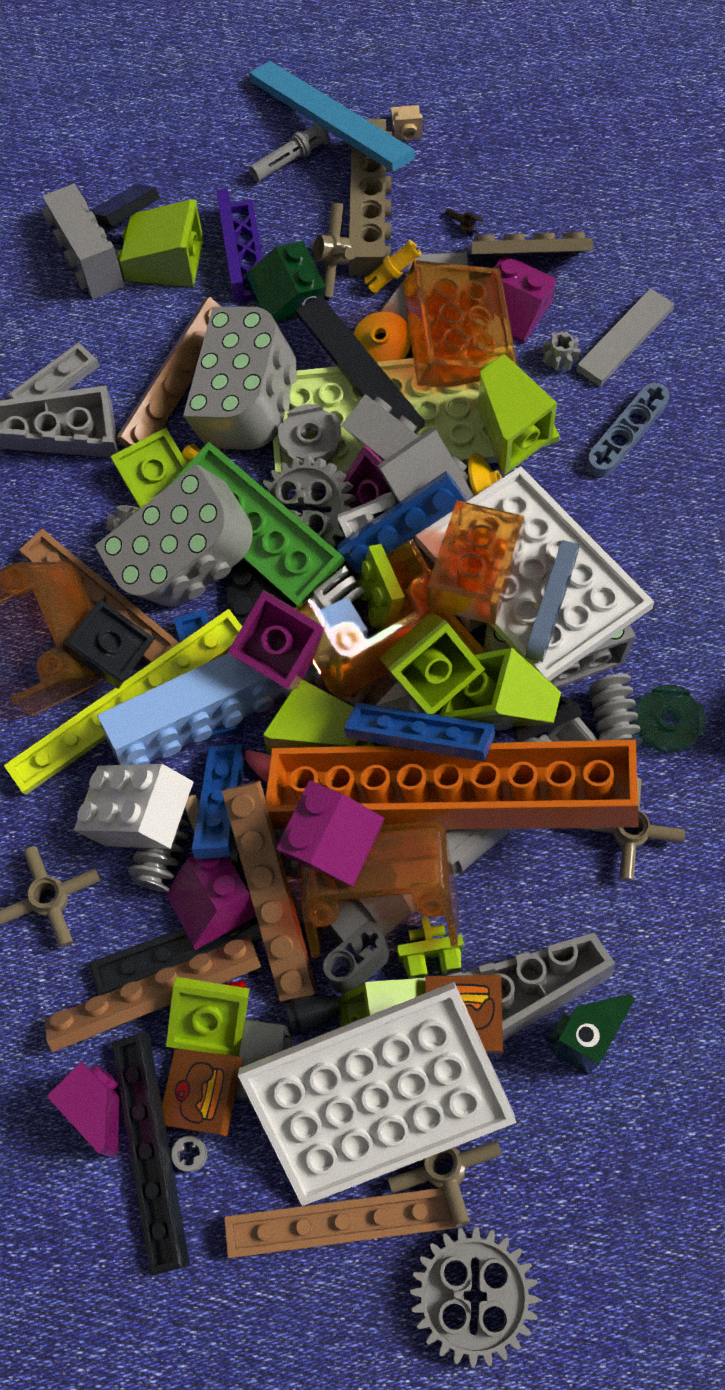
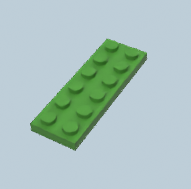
M208 442L170 484L195 464L225 481L252 525V542L243 558L302 609L315 595L313 591L338 570L346 561L345 558L213 444Z

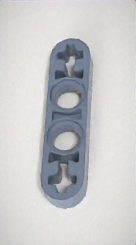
M654 382L647 384L591 449L587 459V469L593 476L600 478L609 476L665 410L669 400V391L663 384ZM654 396L659 397V399H655L649 409L647 407L649 398H653ZM639 414L645 419V422L643 424H634L629 420V416ZM622 435L627 439L628 443L622 446L616 445L612 442L611 437ZM606 451H608L610 454L607 463L597 464L596 461L602 460L606 455Z
M562 540L530 634L525 658L543 662L576 563L580 544Z

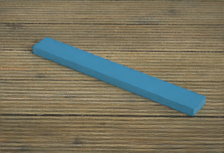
M269 61L249 72L250 82L392 172L415 159V150L275 63Z

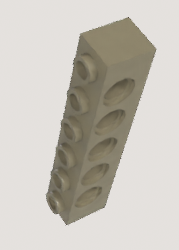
M366 119L392 135V131H386V119ZM351 146L349 239L351 247L356 251L354 259L349 260V276L366 277L383 264V259L387 255L391 256V246H385V241H391V222H385V217H391V199H385L386 194H391V176H386V172H391V170Z

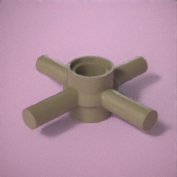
M331 202L328 235L319 234L315 241L310 244L314 260L317 263H325L323 281L326 285V297H333L336 266L347 265L349 260L354 259L356 255L355 249L351 247L350 239L340 237L343 204Z
M638 777L639 827L637 828L639 834L630 835L625 832L623 827L578 828L612 833L614 841L622 847L619 880L625 882L634 881L636 847L644 844L648 838L684 843L685 829L650 825L647 815L640 810L642 779Z
M29 847L23 851L34 879L28 889V898L1 909L0 925L35 911L39 915L48 916L59 947H67L73 943L62 911L67 906L68 895L101 881L96 868L64 882L48 877L37 847ZM47 890H55L56 893L53 900L42 904L41 897L43 893Z
M497 1140L464 1152H460L457 1148L453 1147L425 1158L424 1166L388 1178L392 1193L428 1181L434 1186L444 1189L455 1227H462L470 1223L459 1187L465 1177L466 1168L502 1156V1152ZM442 1160H454L453 1168L448 1174H437V1166Z

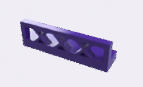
M228 189L216 190L234 303L255 300L251 290L244 291L243 287L247 283L245 273L250 269L240 264L246 255L257 260L252 267L263 259L253 200L230 203ZM249 211V215L243 222L232 217V213ZM243 232L253 237L247 245L236 240Z

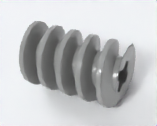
M613 674L600 678L591 684L589 692L593 697L591 704L595 709L594 720L598 722L596 724V732L600 735L598 740H636L637 747L643 742V739L633 738L632 735L637 734L641 729L639 725L629 723L638 719V713L627 712L628 709L636 706V702L633 699H625V697L633 694V688L622 686L631 681V676L628 674Z
M180 820L171 849L139 847L143 852H136L133 856L134 861L138 865L130 866L128 870L129 874L134 878L131 879L133 882L154 891L169 892L170 889L162 883V879L174 878V875L166 868L167 866H178L179 864L171 854L183 853L184 849L176 843V840L188 839L189 836L180 830L181 826L189 827L190 824L188 822Z

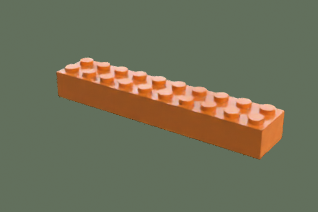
M636 740L492 743L485 761L391 745L272 748L266 804L272 826L277 829H286L309 780L337 791L384 817L385 820L380 830L639 827Z

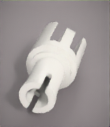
M346 566L342 567L313 591L315 594L313 595L314 600L299 612L308 616L334 604L356 585L357 580L350 576L326 594L328 590L349 573ZM358 587L344 598L348 597L352 603L365 590L362 587Z

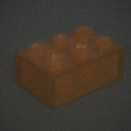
M456 500L427 585V608L495 625L522 541L524 516Z

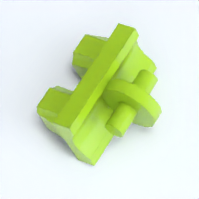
M428 917L421 918L420 929L408 931L410 941L424 939V941L397 945L398 962L403 963L408 979L428 976L425 959L437 956L439 957L442 974L459 972L461 970V952L464 947L462 934L433 939V937L446 935L444 924L431 927Z

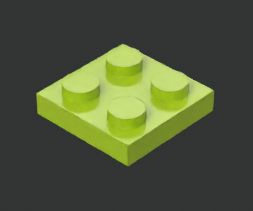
M167 428L110 456L112 463L140 509L166 489L188 465Z
M382 544L368 546L366 559L362 562L361 580L357 582V588L362 587L365 592L359 598L362 601L365 600L368 607L370 624L372 627L377 628L381 639L393 637L405 596Z
M176 977L173 984L166 1047L239 1057L250 989Z

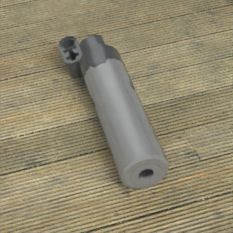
M531 737V738L526 739V740H524V741H522V742H540V741H539L538 739H536V738ZM513 829L406 830L363 865L354 887L341 883L340 885L344 893L319 913L325 928L339 944L338 947L327 955L323 963V970L331 987L338 993L346 994L348 991L363 984L380 970L389 958V948L385 936ZM370 945L371 947L376 949L371 951L369 948L366 947ZM354 956H356L358 961H361V963L357 964ZM343 966L351 967L350 972L346 976H334L338 968Z

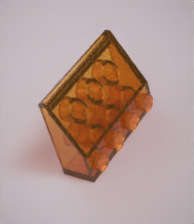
M413 260L403 282V290L417 386L449 388L479 382L482 367L491 360L495 361L503 354L517 365L500 269Z

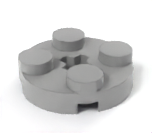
M316 404L301 405L287 413L288 418L284 420L283 424L281 422L278 427V439L282 452L289 458L291 463L294 457L304 462L305 456L313 458L314 461L318 457L327 461L337 456L338 448L342 441L340 422L334 413L331 412L330 414L324 411L322 406ZM308 430H312L313 434H318L313 439L303 438Z

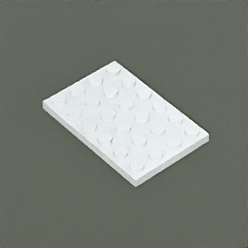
M521 466L415 535L416 544L496 632L548 681L557 677L653 609L654 601ZM562 540L580 544L578 556L543 662L525 658L530 634Z
M455 982L239 1068L238 1077L302 1206L516 1123L514 1112Z

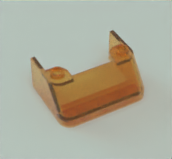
M413 539L386 556L414 612L370 639L366 640L359 627L351 622H341L330 628L313 597L294 608L325 627L313 663L329 691L337 697L346 698L354 695L388 674L390 670L379 657L428 614L433 612L440 616L441 590L439 584Z
M20 562L0 569V603L13 596L20 597L33 591L56 647L44 652L37 661L36 669L41 683L10 697L14 705L31 716L106 681L62 650L65 642L93 609V604L79 572L67 562Z
M420 821L382 825L354 887L300 864L301 910L312 958H319L324 927L333 924L338 918L340 909L338 900L403 894L412 895L413 905L420 914L428 917L446 916L450 945L458 946L459 906L447 833L439 823Z

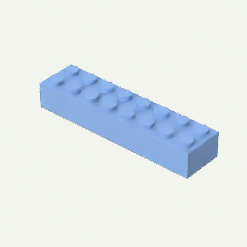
M344 598L308 615L309 618L324 626L325 630L315 658L303 680L310 684L315 682L316 684H321L328 681L334 673L344 668L350 670L357 667L366 653L367 628L349 598ZM228 653L106 710L97 716L107 742L119 765L150 764V762L162 756L166 758L177 754L183 746L193 741L197 743L208 739L213 733L212 730L219 726L233 727L240 723L243 717L253 712L261 713L268 710L274 702L284 697L288 698L293 689L288 690Z

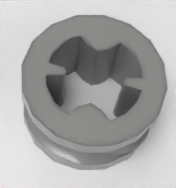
M194 1136L180 1138L172 1149L173 1163L178 1169L185 1172L200 1170L205 1165L208 1157L206 1145ZM193 1143L192 1148L196 1149L199 1147L200 1155L194 1157V1164L186 1165L188 1161L185 1159L181 1161L180 1153L186 1151V1144Z

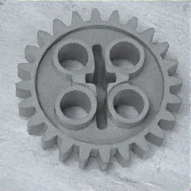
M305 456L304 462L294 457L292 467L282 462L283 472L279 473L272 470L271 473L275 480L273 482L263 481L264 485L268 488L267 492L284 506L308 508L310 505L317 509L332 508L330 513L305 510L303 513L295 510L290 511L330 546L338 549V538H346L338 521V514L353 509L349 507V504L357 500L356 496L347 494L353 485L349 482H343L346 474L341 471L336 472V465L332 463L326 465V461L319 457L314 461L313 458ZM295 486L296 494L289 500V491ZM326 487V495L319 501L318 493L321 488ZM320 519H323V529L317 533L315 529L316 524Z
M478 1227L473 1228L471 1238H466L463 1229L458 1228L457 1241L454 1242L445 1233L442 1235L445 1247L440 1249L433 1243L429 1245L434 1254L432 1259L420 1256L419 1260L426 1267L425 1272H413V1276L422 1283L421 1287L410 1289V1294L421 1297V1302L411 1307V1310L415 1313L424 1314V1318L416 1326L418 1329L430 1327L432 1331L428 1335L426 1342L429 1345L439 1339L441 1341L439 1347L440 1356L446 1354L450 1348L454 1350L453 1360L455 1364H458L463 1354L468 1355L470 1366L475 1368L478 1355H483L486 1364L492 1366V1353L496 1351L503 1360H507L505 1346L510 1344L515 1349L520 1350L521 1346L516 1338L517 1334L531 1335L529 1329L524 1325L525 1319L537 1320L538 1317L528 1310L529 1304L540 1302V1298L530 1295L528 1291L529 1288L538 1284V1281L526 1279L524 1275L532 1265L531 1263L518 1264L517 1260L522 1250L518 1248L509 1253L507 1251L509 1245L508 1237L502 1239L499 1244L494 1243V1230H490L485 1239H481ZM476 1257L479 1260L477 1288L485 1293V1298L477 1302V1333L473 1335L470 1333L471 1302L464 1299L463 1295L464 1291H470L472 1288L471 1261L472 1258ZM455 1260L461 1262L466 1270L465 1279L459 1285L449 1284L444 1277L446 1265ZM491 1263H498L505 1272L504 1282L495 1288L487 1285L484 1280V1271ZM450 1304L460 1305L465 1313L464 1322L457 1328H450L443 1322V1311ZM496 1306L504 1313V1323L498 1330L491 1331L485 1327L483 1315L486 1309Z

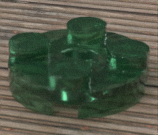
M662 685L652 689L650 693L641 699L636 709L638 719L635 720V725L640 726L641 730L638 733L640 738L643 739L642 743L645 746L665 753H678L688 750L694 745L704 730L706 716L700 702L697 703L690 696L691 692L676 685ZM667 712H672L673 718L678 719L679 723L669 726L666 722L662 721L661 717H665Z

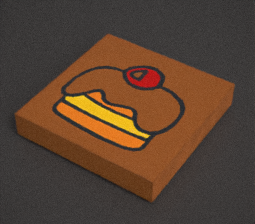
M501 975L425 976V993L455 982L486 1053L503 1054Z
M175 1049L162 1103L165 1126L227 1136L239 1081L238 1072L239 1068L242 1067L243 1059L237 1056Z

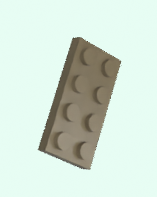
M585 232L562 233V239H555V233L533 234V240H525V234H507L500 241H495V235L474 236V241L467 243V255L593 251V238H585Z

